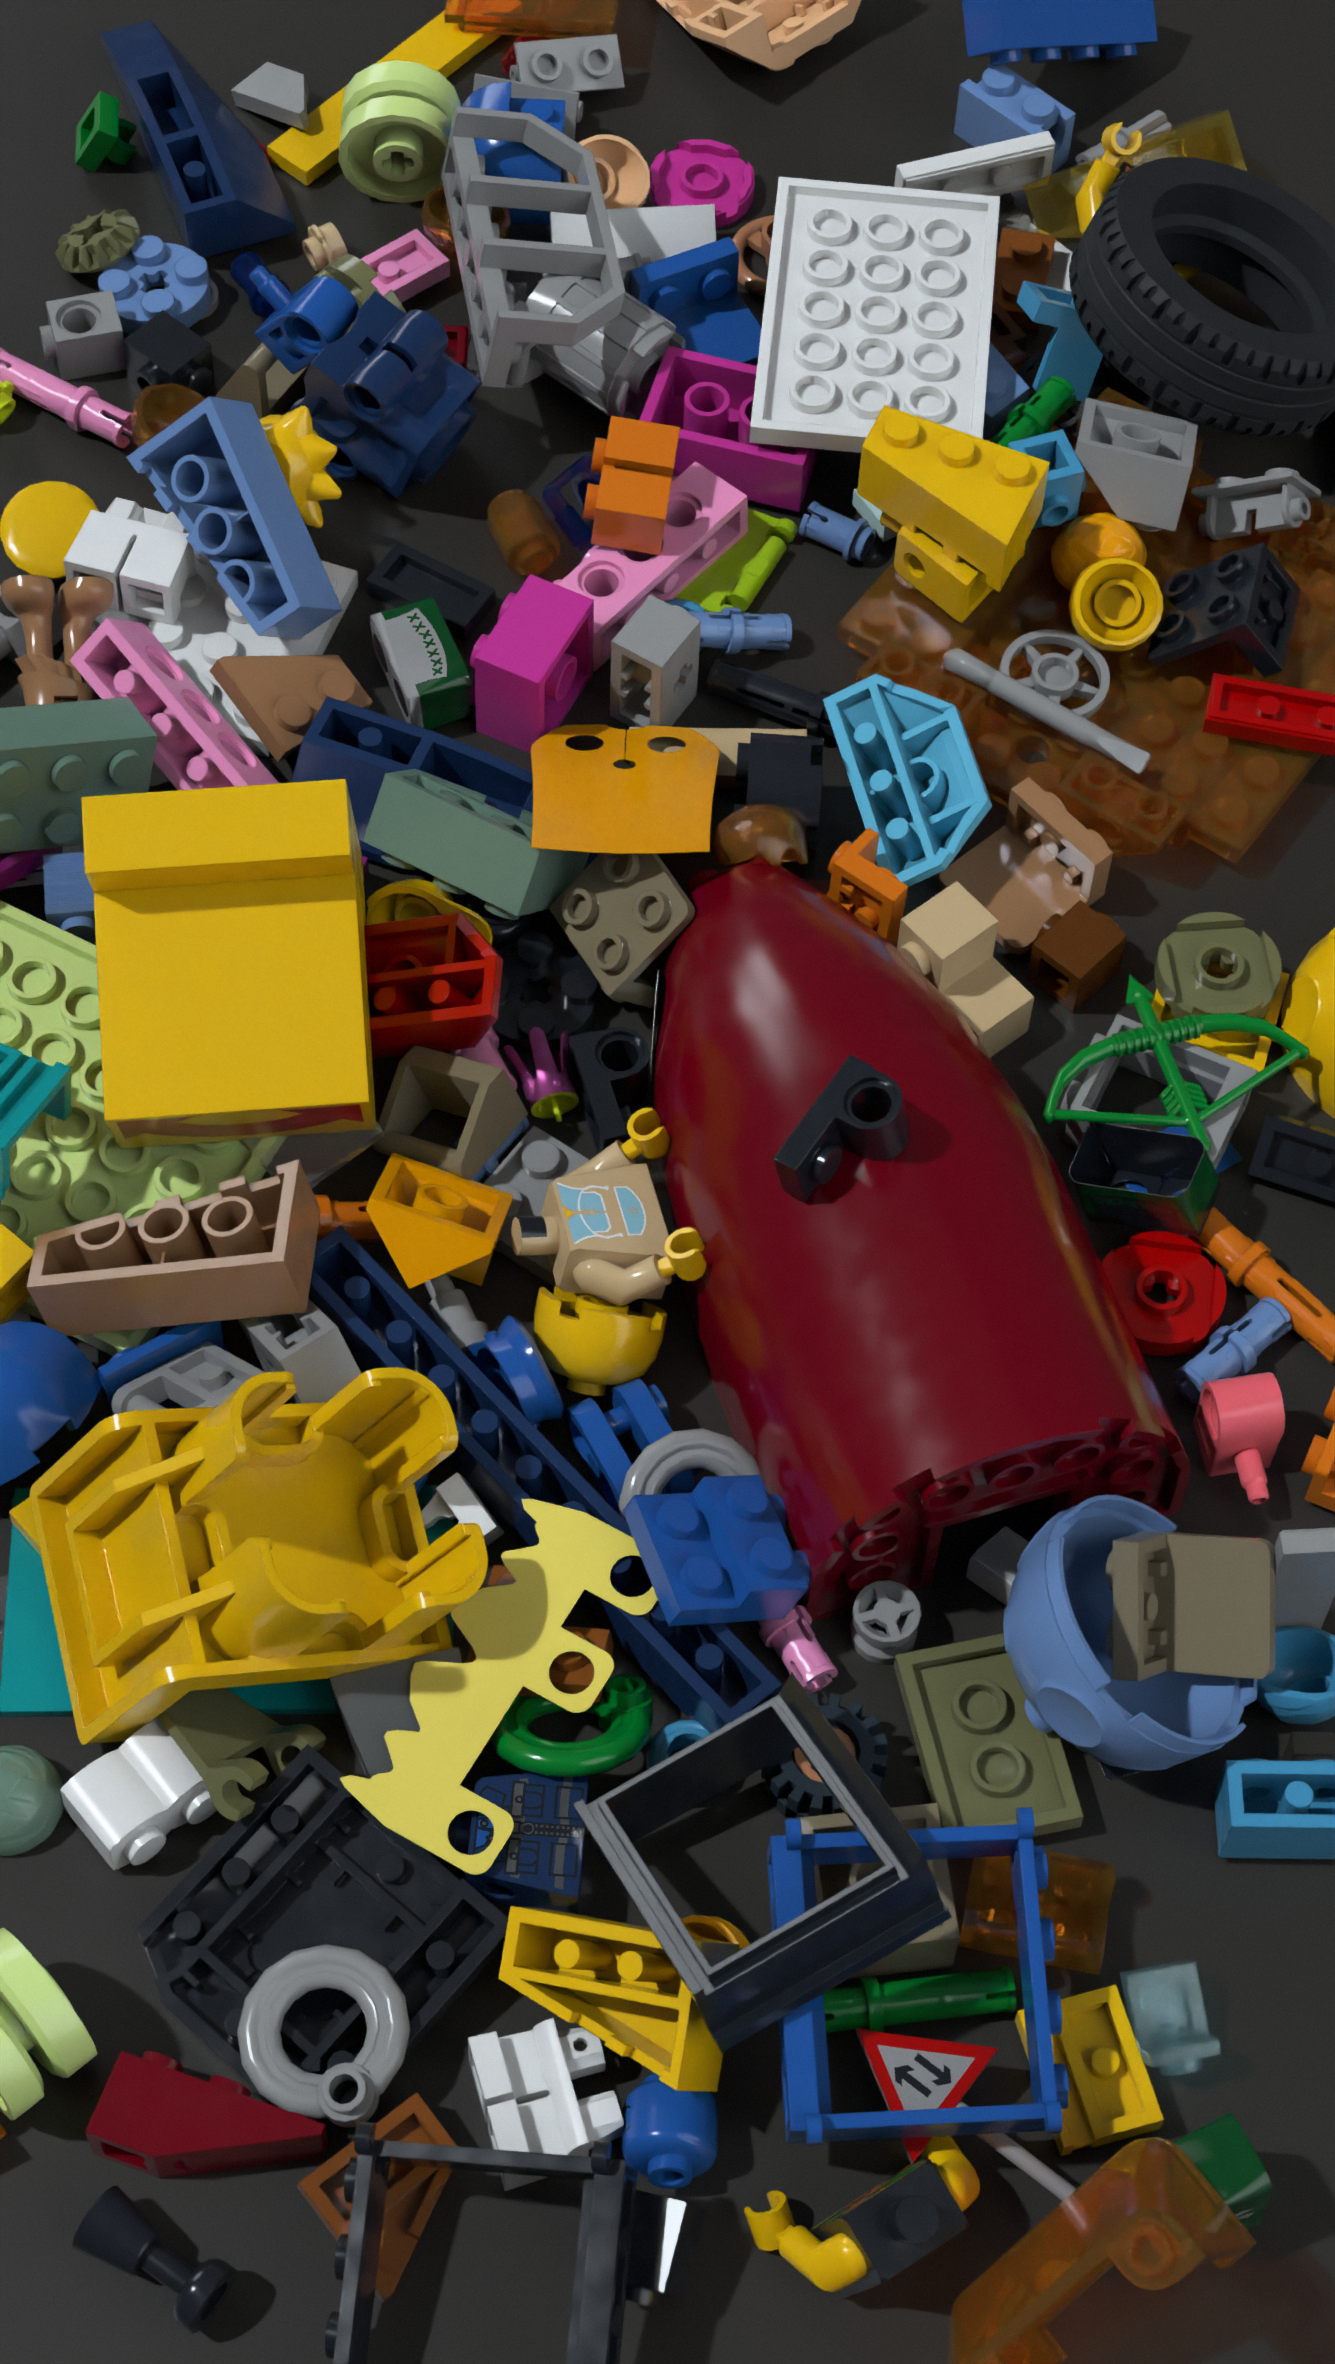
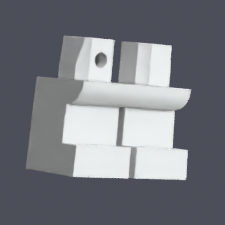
M116 497L105 513L91 510L63 560L66 581L88 576L102 577L110 580L114 585V598L109 609L119 611L123 604L124 613L175 625L181 610L180 595L187 578L192 579L196 574L193 547L186 539L189 533L174 512L165 514L160 526L145 523L142 507L134 501Z
M554 2018L538 2023L530 2031L498 2038L497 2031L468 2037L469 2063L485 2121L488 2124V2132L493 2149L589 2157V2149L593 2148L595 2141L610 2142L623 2136L624 2121L614 2090L577 2100L571 2080L605 2071L606 2062L600 2039L583 2027L557 2032ZM500 2173L505 2191L547 2178L543 2176Z

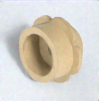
M332 222L325 223L319 227L315 224L308 227L309 238L302 241V246L309 263L315 271L325 268L343 253H348L340 233Z

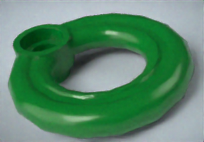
M621 1674L610 1677L604 1685L600 1702H593L592 1706L584 1711L585 1713L597 1715L599 1726L606 1732L593 1739L579 1742H554L539 1738L528 1730V1725L534 1719L545 1714L567 1710L546 1698L517 1696L489 1739L490 1744L500 1758L522 1770L557 1777H581L607 1772L633 1760L649 1741L650 1726L653 1723L652 1693L646 1688L645 1681L638 1676Z

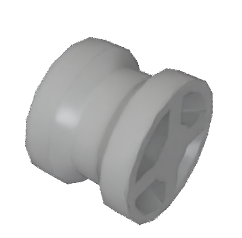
M891 1580L876 1581L865 1586L857 1595L853 1606V1617L849 1629L851 1643L856 1652L867 1661L880 1665L894 1664L895 1655L911 1652L914 1648L918 1633L917 1628L921 1618L920 1603L909 1588ZM874 1623H877L879 1626L884 1627L886 1629L887 1634H885V1632L879 1631L875 1627L872 1628Z

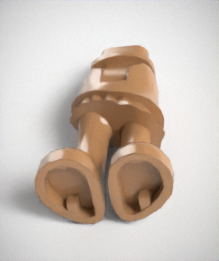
M19 575L3 581L1 584L2 600L8 610L21 622L25 638L26 654L15 659V662L22 671V674L17 679L23 691L25 706L101 699L69 660L91 636L92 624L95 618L110 608L114 598V585L110 580L93 576L77 577L66 581L60 586L58 591V607L63 630L64 662L54 660L52 614L55 595L53 581L39 575Z

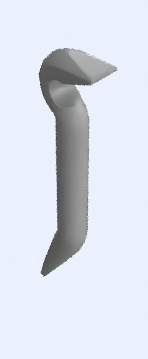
M958 647L953 648L944 655L946 670L970 681L992 695L1135 773L1142 774L1151 758L1150 753L1101 728L1090 720L991 667Z

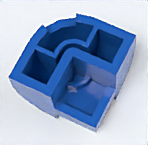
M511 82L492 83L474 91L461 106L531 113L564 134L565 100L511 98ZM474 138L477 154L484 155L485 175L563 183V168L520 142ZM492 206L491 221L506 224L551 225L550 212Z
M10 1321L0 1325V1486L40 1463V1458L35 1451L46 1444L64 1424L69 1431L79 1428L88 1415L102 1386L98 1371L82 1350L62 1332L38 1322Z

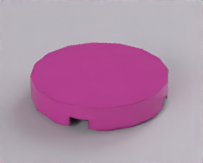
M689 139L677 143L676 150H672L666 155V149L659 153L649 168V200L653 207L715 204L716 229L733 224L746 214L754 199V169L749 161L746 165L740 159L739 151L721 142L710 139Z

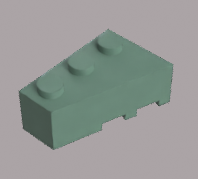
M417 769L385 773L363 842L383 851L381 857L386 862L403 869L414 870L419 868L433 875L432 882L441 889L461 895L470 893L485 901L484 908L487 911L511 920H517L522 915L549 909L552 903L584 871L590 852L531 848L532 812L523 809L518 819L486 804L487 795Z

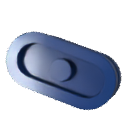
M638 1377L611 1388L610 1395L614 1408L612 1410L602 1413L596 1402L591 1398H587L565 1408L563 1412L568 1435L579 1458L600 1495L619 1515L618 1502L626 1472L632 1464L616 1436L625 1433L635 1453L639 1456L646 1446L673 1432L667 1422L670 1419V1414L661 1391L654 1384L646 1386ZM701 1469L684 1470L673 1476L662 1489L661 1494L693 1492L695 1489L694 1476L700 1474Z

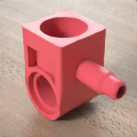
M1265 1372L1206 1381L1202 1385L1193 1425L1207 1474L1209 1476H1217L1238 1472L1241 1486L1246 1490L1249 1502L1254 1505L1263 1504L1269 1498L1266 1486L1268 1480L1264 1468L1271 1466L1285 1429L1284 1404L1277 1379L1273 1373Z

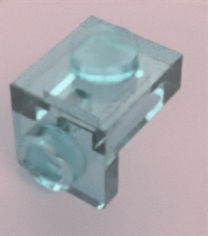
M1185 1959L1120 1973L1129 2023L1145 2064L1150 2067H1159L1160 2074L1164 2076L1181 2075L1202 2069V2058L1221 2054L1219 2039L1209 2034L1196 1962Z

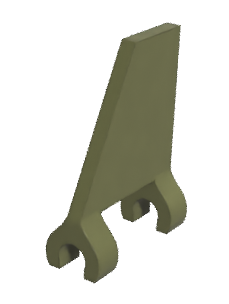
M227 1688L189 1691L157 1716L202 1777L215 1808L221 1815L232 1821H239L252 1813L256 1804L240 1793L237 1782L249 1791H252L265 1783L269 1772L261 1763L254 1759L243 1757L263 1747L274 1773L279 1776L297 1756L295 1747L302 1751L309 1744L318 1751L323 1748L326 1741L324 1734L312 1725L296 1724L285 1726L278 1724Z

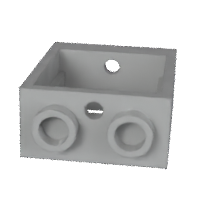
M1117 1014L1107 1035L1105 1036L1097 1032L1090 1045L1111 1037L1113 1033L1127 1032L1129 1029L1142 1028L1143 1025ZM1186 1041L1169 1045L1183 1080L1199 1084L1204 1093V1098L1210 1103L1215 1102L1257 1073L1256 1069ZM1147 1049L1145 1052L1139 1051L1137 1054L1124 1055L1121 1058L1111 1056L1087 1067L1089 1071L1083 1083L1072 1080L1060 1109L1097 1112L1096 1109L1118 1065L1168 1085L1154 1050ZM1252 1090L1207 1119L1203 1124L1211 1144V1150L1208 1152L1215 1171L1244 1113ZM1067 1120L1063 1143L1079 1148L1085 1132L1091 1123L1105 1154L1095 1123L1102 1122ZM1102 1123V1124H1109V1125H1116V1126L1136 1128V1127H1134V1126H1132V1125H1129V1124ZM1163 1177L1162 1181L1164 1183L1168 1179L1177 1178Z

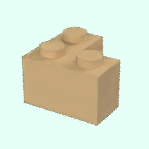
M956 881L901 919L897 949L958 1010L989 1056L992 1057L1028 1031L1034 996L993 957L999 921Z

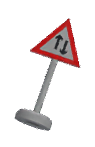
M856 2029L858 2039L889 2111L969 2107L961 2099L999 2049ZM975 2134L1081 2215L1063 2243L1065 2256L1080 2269L1091 2258L1141 2186L1130 2175L1124 2172H1117L1105 2181L1091 2200L1006 2134ZM933 2137L901 2138L912 2165Z

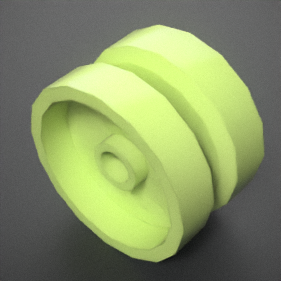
M392 60L375 63L356 73L344 89L338 162L345 178L360 192L387 202L404 204L422 201L443 191L444 187L441 177L455 108L456 106L461 107L455 87L440 72L416 62Z
M3 1927L0 1929V2111L10 2120H15L44 2097V2083L41 2074L27 2053L28 2051L51 2074L62 2078L70 2077L98 2054L93 2040L62 1989L22 1943Z

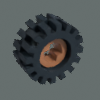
M817 1693L808 1694L881 1794L888 1755H886L888 1743L885 1733L878 1735L880 1722L873 1713L864 1719L862 1717L863 1705L854 1699L847 1709L840 1706L841 1694L829 1693L828 1704H819ZM799 1747L761 1768V1778H765L764 1791L768 1799L776 1796V1810L784 1817L791 1810L797 1813L796 1818L845 1813L816 1771L812 1769L811 1764Z

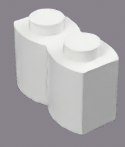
M158 1718L140 1728L118 1749L101 1756L84 1767L60 1789L66 1812L113 1871L129 1863L132 1865L145 1863L162 1849L166 1842L165 1836L170 1830L186 1822L198 1824L206 1820L217 1810L202 1777Z

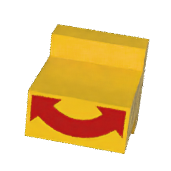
M346 779L81 797L85 875L94 894L104 1121L120 1149L377 1131L364 938L366 909L363 862Z

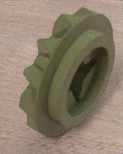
M104 209L99 215H87L86 220L78 224H72L70 227L71 232L59 238V247L55 255L62 268L71 273H93L104 270L119 262L130 252L140 235L139 224L135 217L131 216L126 209H118L114 212L110 209Z

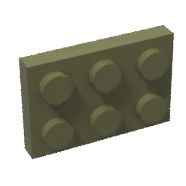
M1004 1633L895 1655L894 1670L931 1803L938 1804L941 1828L1017 1824L1016 1808L1032 1807L1033 1837L1081 1827L1084 1816L1060 1736L1054 1730L1049 1733L1039 1731L1028 1719L1025 1712L1026 1696L1018 1683L1012 1661L1006 1653Z

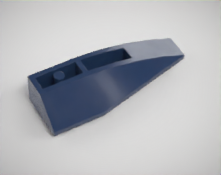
M151 20L100 33L101 42L186 247L205 258L296 232L295 222L263 149Z
M328 696L302 740L291 781L292 783L346 779L362 856L391 867L397 866L382 859L383 851L363 842L385 773L417 769L487 795L486 804L518 819L523 809L533 813V779L531 772L437 732ZM590 852L584 870L600 853Z

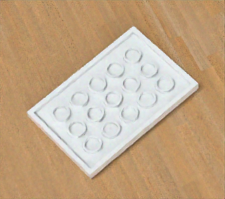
M779 177L749 443L861 453L862 445L884 405L983 439L1000 196Z

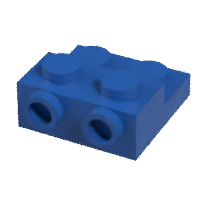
M761 1475L703 1477L692 1493L634 1495L623 1510L668 1626L784 1619L808 1590L810 1579L808 1559L801 1550H792L783 1529L786 1520L783 1500L777 1494H768Z

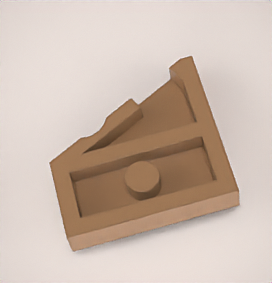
M339 655L223 656L215 662L210 670L211 674L277 763L300 750L302 740L327 696L368 709L373 703Z

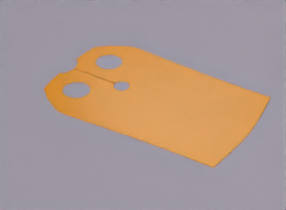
M607 724L564 725L548 732L531 746L533 779L531 848L612 854L710 852L711 812L720 756L719 748L705 736L684 727L646 725L643 728L628 729L626 735L625 729L609 727ZM587 735L600 738L604 744L595 750L581 751L568 747L565 742L571 737ZM625 737H626V755H625ZM671 737L682 740L686 746L680 751L666 753L652 750L647 744L655 738ZM625 756V760L632 761L636 765L630 769H620L613 764L614 762L624 760Z

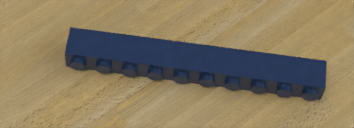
M339 1226L316 1243L308 1298L338 1327L362 1373L375 1368H406L427 1377L442 1391L451 1406L458 1430L457 1447L444 1460L468 1481L477 1495L527 1547L537 1545L539 1538L535 1531L536 1521L524 1510L521 1499H535L585 1512L633 1538L627 1522L342 1226ZM627 1556L614 1564L610 1573V1580L614 1589L620 1594L628 1597H637L645 1594L652 1587L641 1557ZM584 1590L578 1599L579 1603L604 1629H610L612 1638L690 1720L698 1721L710 1734L779 1695L782 1684L724 1623L668 1626L658 1600L648 1613L637 1616L629 1614L587 1590Z

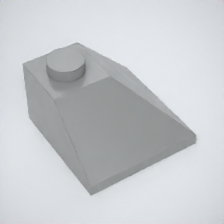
M1086 397L1075 454L1118 519L1129 521L1135 528L1143 531L1157 532L1162 529L1176 531L1192 471L1198 423Z

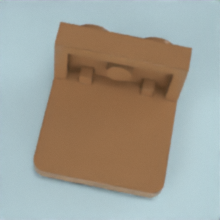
M1027 777L1011 789L1005 825L948 865L946 870L941 871L939 887L943 891L958 881L999 921L996 940L1011 954L1022 955L1032 948L1038 932L1051 916L1057 913L1063 916L1079 900L1090 906L1104 896L1113 852L1109 849L1103 837L1096 831L1084 827L1066 810L1062 801L1055 794L1045 792L1030 777Z

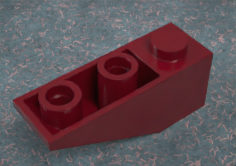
M124 2051L120 2052L85 2131L92 2154L159 2179L325 2157L329 2148L326 2126L319 2123V2119L286 2111L278 2106L275 2107L250 2098L251 2091L232 2079L214 2075L211 2076L209 2082L184 2074V2067L179 2062L153 2051H145L142 2058Z

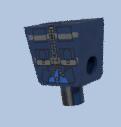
M538 1773L482 1777L476 1780L474 1793L507 1811L513 1818L514 1828L491 1867L486 1872L478 1875L466 1872L467 1882L492 1903L508 1907L549 1909L579 1915L586 1831L573 1804L581 1799L586 1805L588 1804L589 1775L557 1777ZM472 1811V1816L457 1815L451 1821L448 1828V1839L451 1846L456 1851L466 1855H474L484 1851L491 1844L494 1836V1828L490 1819L477 1811ZM427 1850L429 1854H431L432 1856H436L435 1854Z

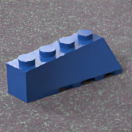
M962 0L967 56H990L991 66L1022 62V55L1029 54L1030 64L1061 60V53L1066 52L1068 62L1099 58V51H1105L1106 60L1123 59L1137 56L1136 46L1158 42L1154 0Z

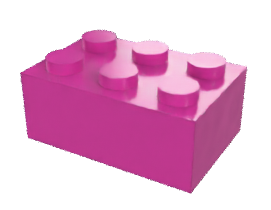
M667 346L639 420L680 427L673 476H679L696 461L747 495L750 501L799 512L821 449L749 443L757 366Z

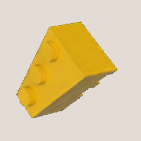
M884 405L862 445L857 494L913 533L919 528L943 544V554L956 563L961 558L986 574L985 583L1000 593L1042 511L1050 462Z

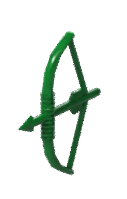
M1129 975L1126 1004L1129 1007L1135 1006L1143 1027H1137L1134 1030L1129 1029L1127 1032L1121 1031L1119 1034L1113 1033L1111 1037L1081 1049L1058 1070L1048 1095L1042 1117L1043 1122L1050 1124L1053 1120L1186 1127L1190 1136L1197 1137L1203 1142L1208 1153L1211 1150V1144L1202 1123L1298 1058L1302 1060L1308 1058L1310 1051L1303 1043L1268 1021L1235 1013L1190 1014L1188 1017L1182 1016L1181 1018L1158 1022L1150 1003L1154 1000L1155 995L1133 976ZM1238 1031L1267 1037L1290 1051L1208 1105L1201 1086L1183 1080L1169 1045L1177 1044V1042L1181 1043L1185 1040L1189 1041L1193 1038H1200L1203 1033ZM1147 1049L1154 1050L1168 1083V1086L1159 1095L1162 1106L1168 1116L1057 1109L1063 1089L1085 1068L1111 1056L1121 1058L1124 1055L1137 1054L1139 1051L1145 1052Z

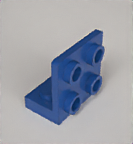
M730 237L630 270L629 294L675 324L676 333L686 340L685 350L755 366L758 364L761 326L737 292L739 250Z

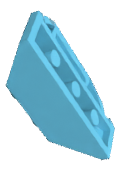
M879 674L869 676L823 699L865 829L871 828L880 834L876 855L878 867L890 870L899 881L908 887L946 870L992 807L959 710L951 703L916 689L896 684L891 679Z

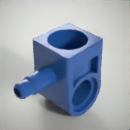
M258 265L249 274V278L257 286L259 293L275 309L256 330L255 335L293 375L310 365L328 343L338 340L355 321L356 313L359 309L356 299L341 282L331 277H316L304 287L291 294L275 275H271L261 265Z

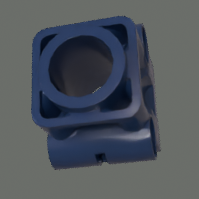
M374 291L358 309L351 329L340 339L328 343L310 363L304 377L305 398L297 400L292 405L290 411L300 406L308 407L312 416L313 429L317 432L318 436L337 446L336 454L326 466V471L329 474L343 481H353L361 472L398 500L414 481L421 486L427 484L466 435L477 416L478 411L472 408L470 404L482 381L443 352L448 346L449 339L446 330L434 316L418 309L410 310L405 314L377 291Z

